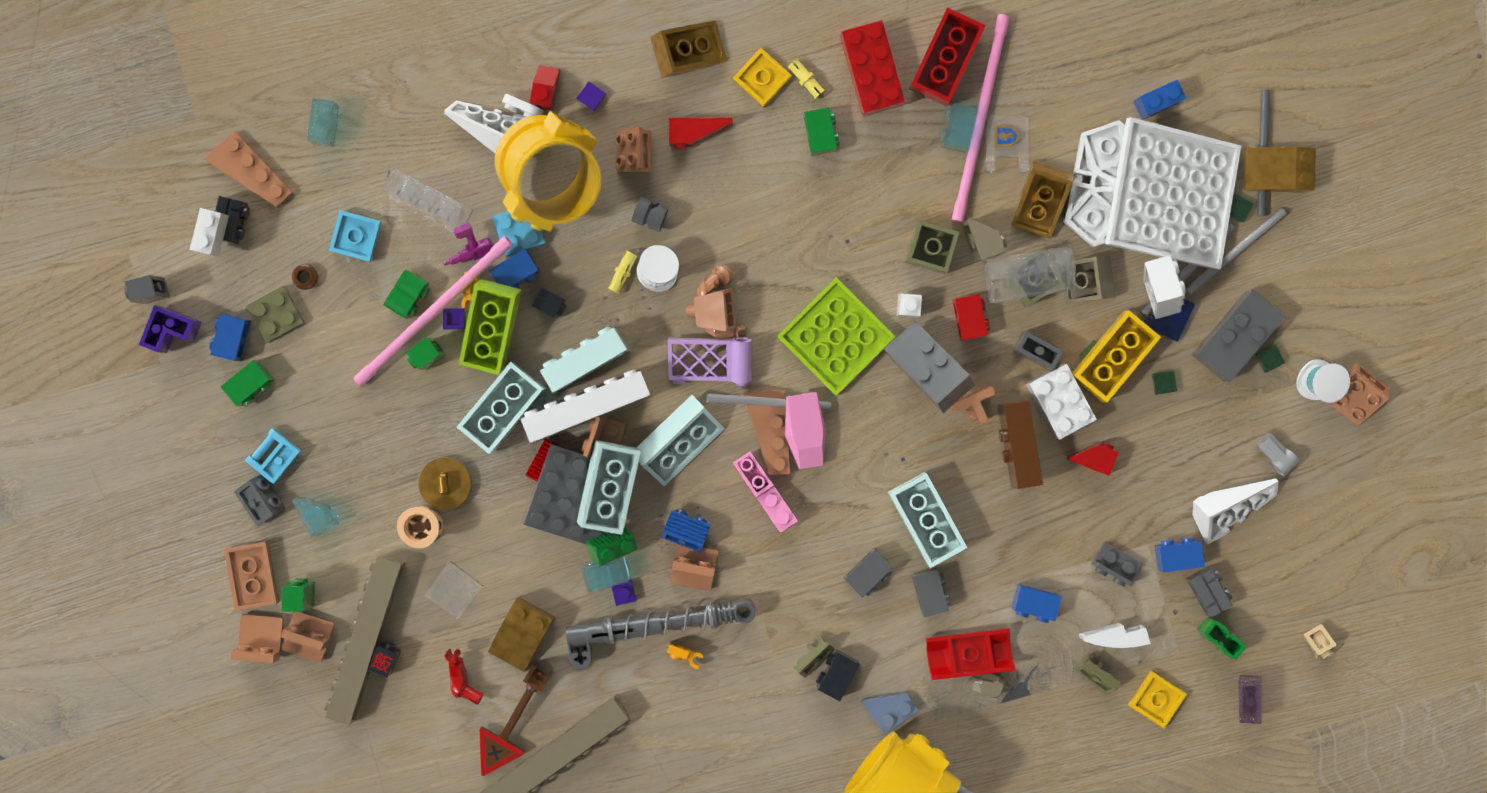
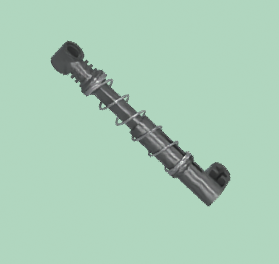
M741 598L734 601L732 605H730V602L727 605L722 603V606L715 602H708L705 610L695 611L689 605L686 613L675 614L669 608L666 616L649 611L648 615L635 617L630 614L628 618L615 620L613 617L605 618L603 622L566 627L570 662L577 669L587 668L592 659V644L607 643L609 645L615 644V641L618 640L626 642L627 639L642 637L645 640L646 636L657 634L665 636L666 630L680 628V631L684 634L686 626L699 625L701 630L704 631L706 623L711 629L718 628L720 625H723V622L725 624H728V621L733 623V620L740 623H749L755 617V606L750 599ZM741 607H748L750 612L748 614H741L739 609ZM587 645L586 647H583L582 656H585V658L581 659V657L578 656L580 649L573 647Z

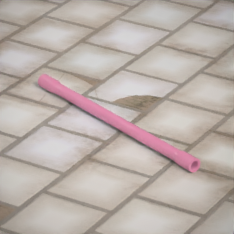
M1003 14L998 15L995 25L994 39L958 198L955 202L951 219L955 222L963 223L966 215L969 192L1004 38L1010 21V16Z
M506 236L502 237L463 277L370 364L366 365L354 376L356 383L360 386L365 385L386 362L496 259L507 252L513 246V243Z

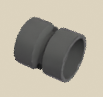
M641 196L634 210L632 222L641 226L647 224L649 229L660 232L669 207L660 203L654 205L652 200Z

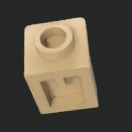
M1322 624L1303 634L1304 639L1314 651L1317 660L1320 658L1325 660L1335 654L1334 650L1337 644Z

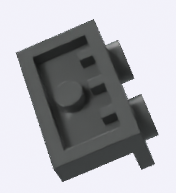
M263 475L250 479L234 491L257 527L285 509L280 498Z
M1103 542L1091 564L1096 566L1095 571L1105 577L1107 574L1114 576L1113 581L1124 587L1128 584L1132 587L1133 582L1131 581L1142 563Z

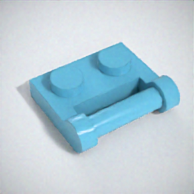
M272 427L266 439L253 455H249L245 461L272 484H275L302 451L286 439L277 429ZM275 440L279 442L277 447L261 464L259 459Z

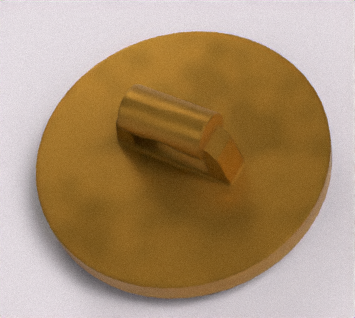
M443 457L429 462L423 468L419 477V491L422 498L436 509L450 510L460 506L468 498L471 491L472 481L468 469L460 461L453 458Z

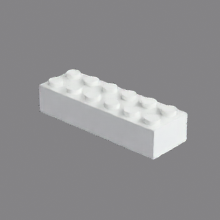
M633 369L623 373L624 378L617 380L616 377L603 381L605 385L597 388L596 385L583 389L585 393L577 396V393L570 394L564 397L565 401L558 404L557 401L550 402L544 405L545 409L538 412L537 409L525 412V417L521 419L530 443L650 396L641 371L636 372Z

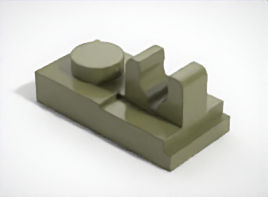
M819 635L815 636L818 640V646L813 647L808 643L807 647L811 653L802 656L797 661V665L793 667L805 678L835 650L827 641L825 642Z
M1093 654L1087 655L1083 662L1074 668L1076 672L1106 695L1118 690L1121 684L1112 674L1101 669L1103 665L1101 660L1096 662V664L1092 662Z

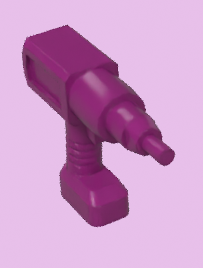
M463 224L454 228L453 231L456 238H467L466 249L459 251L457 255L452 256L443 264L444 266L453 265L459 262L465 263L472 259L475 261L483 258L493 247V243L488 237L476 241L471 224Z

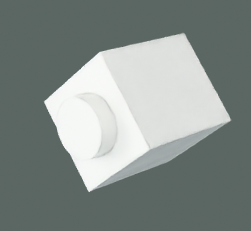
M899 294L897 316L920 317L922 295Z

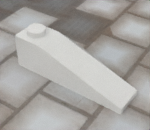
M455 101L444 110L445 115L494 153H496L497 146L504 133L513 124L526 118L515 113L513 116L504 115L502 110L497 109L494 112L482 110V107L479 105Z
M1271 479L1214 491L1200 496L1193 501V517L1205 543L1208 545L1230 532L1229 527L1237 521L1242 523L1246 520L1245 516L1252 509H1260L1277 496L1279 481Z

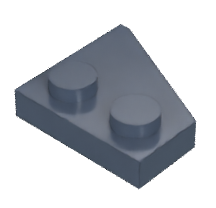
M906 692L861 700L884 735L919 711Z

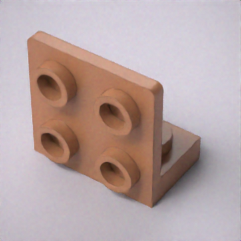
M1357 362L1351 367L1350 386L1347 393L1340 400L1330 404L1358 426L1389 400V388Z
M605 416L593 418L589 426L591 434L589 439H585L582 446L583 456L591 457L595 440L621 445L628 424Z
M242 614L238 648L231 651V659L264 663L278 661L281 654V634L284 618Z

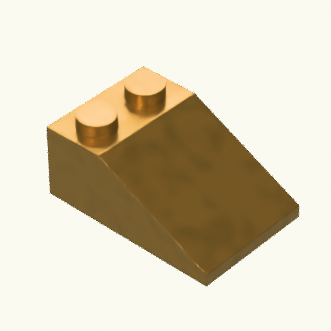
M716 20L661 30L650 37L662 78L684 74L727 61Z
M1246 147L1244 190L1304 193L1315 190L1316 148Z
M1033 161L1011 226L1051 239L1072 186L1074 174Z
M518 597L507 613L488 652L524 672L555 617Z

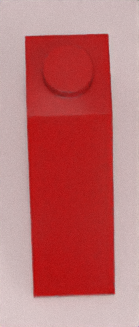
M669 118V145L674 146L676 150H684L686 146H692L732 126L733 119Z

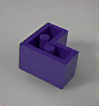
M154 305L139 345L158 353H167L174 336L186 341H195L202 322L166 307Z

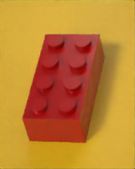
M947 7L909 89L947 107L986 25Z
M883 20L841 31L840 39L862 117L903 106L905 99Z

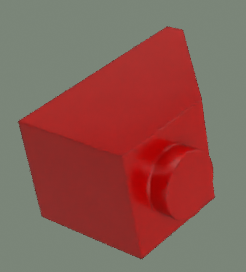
M539 65L532 84L529 102L531 105L553 111L560 69Z
M1102 442L1101 445L1093 444L1070 454L1066 460L1110 476L1119 452L1113 450V445Z

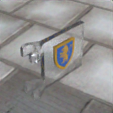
M987 115L985 171L992 173L995 170V157L1019 158V173H1027L1029 170V116Z

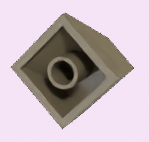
M972 218L962 223L975 263L1006 252L1005 247H1007L1004 236L999 234V231Z
M1097 256L1061 263L1062 277L1065 283L1066 304L1116 297L1110 256Z

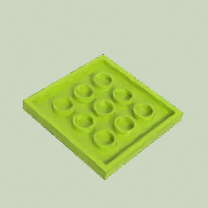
M837 277L777 336L835 396L896 337Z

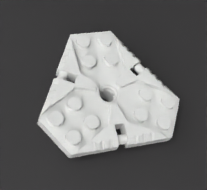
M1120 120L1083 132L1080 136L1073 171L1075 178L1069 191L1063 222L1091 247L1106 242L1125 125ZM1083 177L1089 178L1088 184L1082 183Z

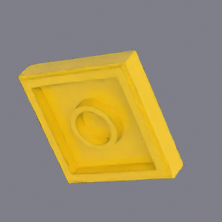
M760 48L733 77V80L764 108L790 80L792 75L763 48Z
M1150 670L1128 706L1165 729L1187 694Z

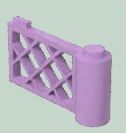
M747 337L733 339L668 338V378L673 380V384H686V380L732 381L736 383V386H747L749 382H752V339ZM673 344H681L687 350L679 357L673 351ZM696 344H702L707 349L701 357L692 350ZM717 344L726 345L727 352L722 357L713 350ZM688 352L697 359L691 367L682 360ZM709 352L718 360L712 367L702 360ZM678 362L687 369L682 375L673 374V367ZM699 362L708 370L704 375H697L692 370ZM721 362L727 368V375H718L713 369Z

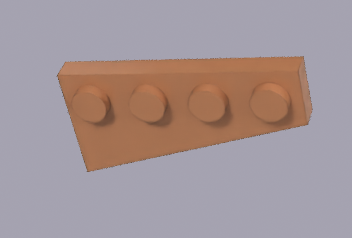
M233 131L204 158L205 161L278 208L294 194L236 131Z
M785 390L743 393L744 396L785 399ZM747 405L769 475L790 474L789 446L785 437L786 407Z

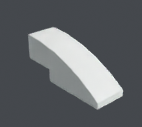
M1118 622L1079 634V637L1085 642L1112 648H1130L1151 644L1147 629L1142 625L1124 629V625Z

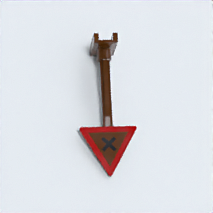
M536 661L523 680L526 683L527 689L501 735H497L485 727L479 729L482 776L516 759L525 752L522 748L509 742L508 738L534 692L538 690L542 692L553 673L552 670H549L545 674L536 669L539 664Z

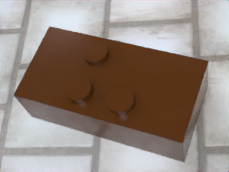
M1029 400L997 404L1001 424L999 439L1000 442H1004L1005 450L1002 451L1004 463L1008 465L1011 487L1023 489L1043 485Z

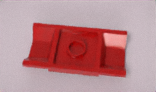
M1010 628L926 638V653L932 681L1016 671L1010 644Z

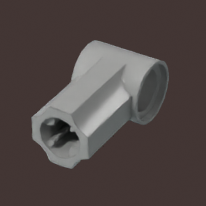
M1271 433L1264 436L1256 445L1271 461V466L1282 476L1288 474L1300 462L1297 456L1289 449H1285Z

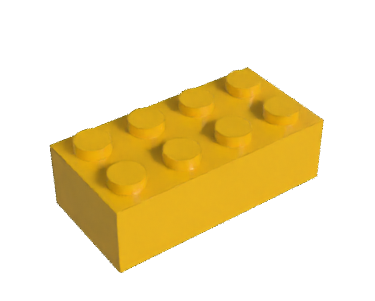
M1129 310L1122 311L1072 374L1076 382L1099 401L1107 403L1159 341L1161 336Z

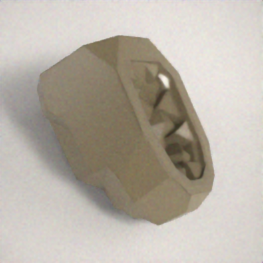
M996 674L971 676L967 681V687L998 699L1003 689L1005 678Z

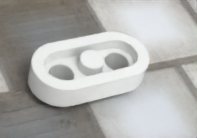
M505 94L502 100L505 104V109L514 113L517 110L524 112V117L542 115L544 112L542 109L508 94Z

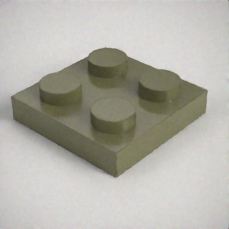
M285 286L246 306L266 343H270L305 323Z

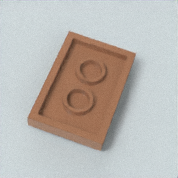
M268 541L224 549L235 611L279 603Z

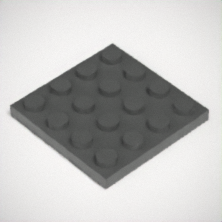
M551 444L523 520V525L586 544L590 539H594V537L597 538L598 535H605V531L582 528L577 523L591 457H585L581 453Z

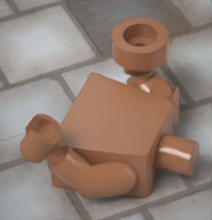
M726 265L715 267L712 270L711 276L709 278L705 277L696 292L697 296L694 297V304L687 305L686 314L688 317H695L696 325L704 328L705 332L715 338L746 337V335H739L738 331L747 330V328L743 325L736 327L733 288L712 292L717 286L724 287L733 281V272Z

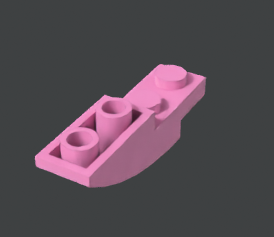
M751 451L733 462L781 534L798 523V520Z

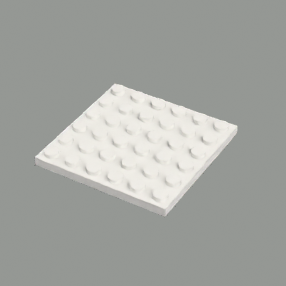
M1132 117L1126 118L1105 244L1158 257L1171 255L1172 260L1221 270L1241 145Z

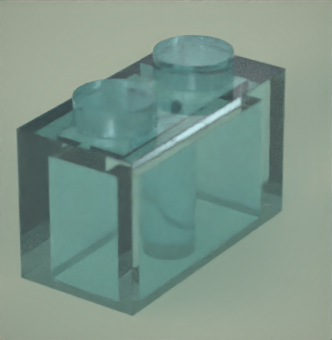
M312 98L307 141L312 144L334 147L340 105L334 101Z
M953 103L950 109H946L944 121H947L946 129H942L939 141L943 142L942 148L964 153L969 150L978 111L977 108Z
M624 556L601 567L593 560L585 562L586 566L581 568L588 593L630 581Z

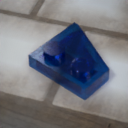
M1183 299L1184 305L1181 306L1180 313L1155 319L1153 313L1143 322L1157 334L1178 342L1195 303Z

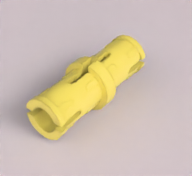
M798 58L794 61V64L791 63L788 66L800 80L801 86L804 85L813 95L814 99L819 97L817 91L821 95L825 92V89L813 77L814 74L812 72L809 73Z
M625 250L619 266L614 270L616 272L608 289L618 294L621 293L627 277L631 275L630 271L638 257L637 255Z

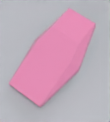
M817 392L787 396L785 437L798 468L805 469L823 466L826 427Z

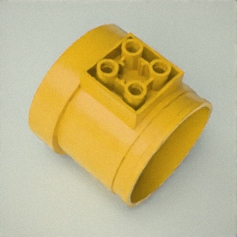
M550 111L548 115L526 117L513 124L504 133L495 153V170L500 183L507 191L503 203L507 207V211L512 214L511 217L520 223L526 221L531 223L530 226L538 231L544 229L550 232L554 224H563L576 220L593 206L601 187V173L596 159L591 154L598 140L586 128ZM555 144H568L579 149L581 156L580 168L576 178L565 191L546 200H530L522 196L520 188L521 175L525 165L535 153Z
M892 731L864 760L843 793H957L961 780L946 769L950 763L946 760L947 755L938 748H931L929 746L931 742L923 735L909 734L905 740H902L898 737V734Z

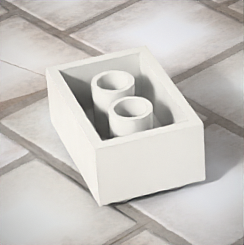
M1171 255L1145 262L1143 281L1155 319L1180 313L1181 306L1184 305L1185 286L1183 281L1178 280L1179 267L1176 261H1172Z
M1061 364L1055 367L1054 370H1050L1025 383L1054 439L1060 440L1097 420L1067 364Z

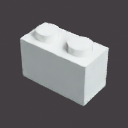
M200 208L190 250L219 257L229 216Z

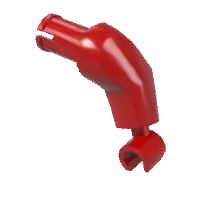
M449 648L445 653V659L449 662L452 695L457 699L463 697L478 705L484 693L468 686L467 670L463 658L459 657L461 651L456 649L452 654Z

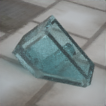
M297 497L292 500L311 537L317 536L339 524L337 521L339 519L338 514L330 505L304 497Z

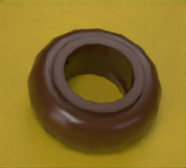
M309 264L298 265L292 272V281L297 288L308 290L316 285L318 274L315 268ZM303 271L310 273V280L307 283L300 281L299 277Z

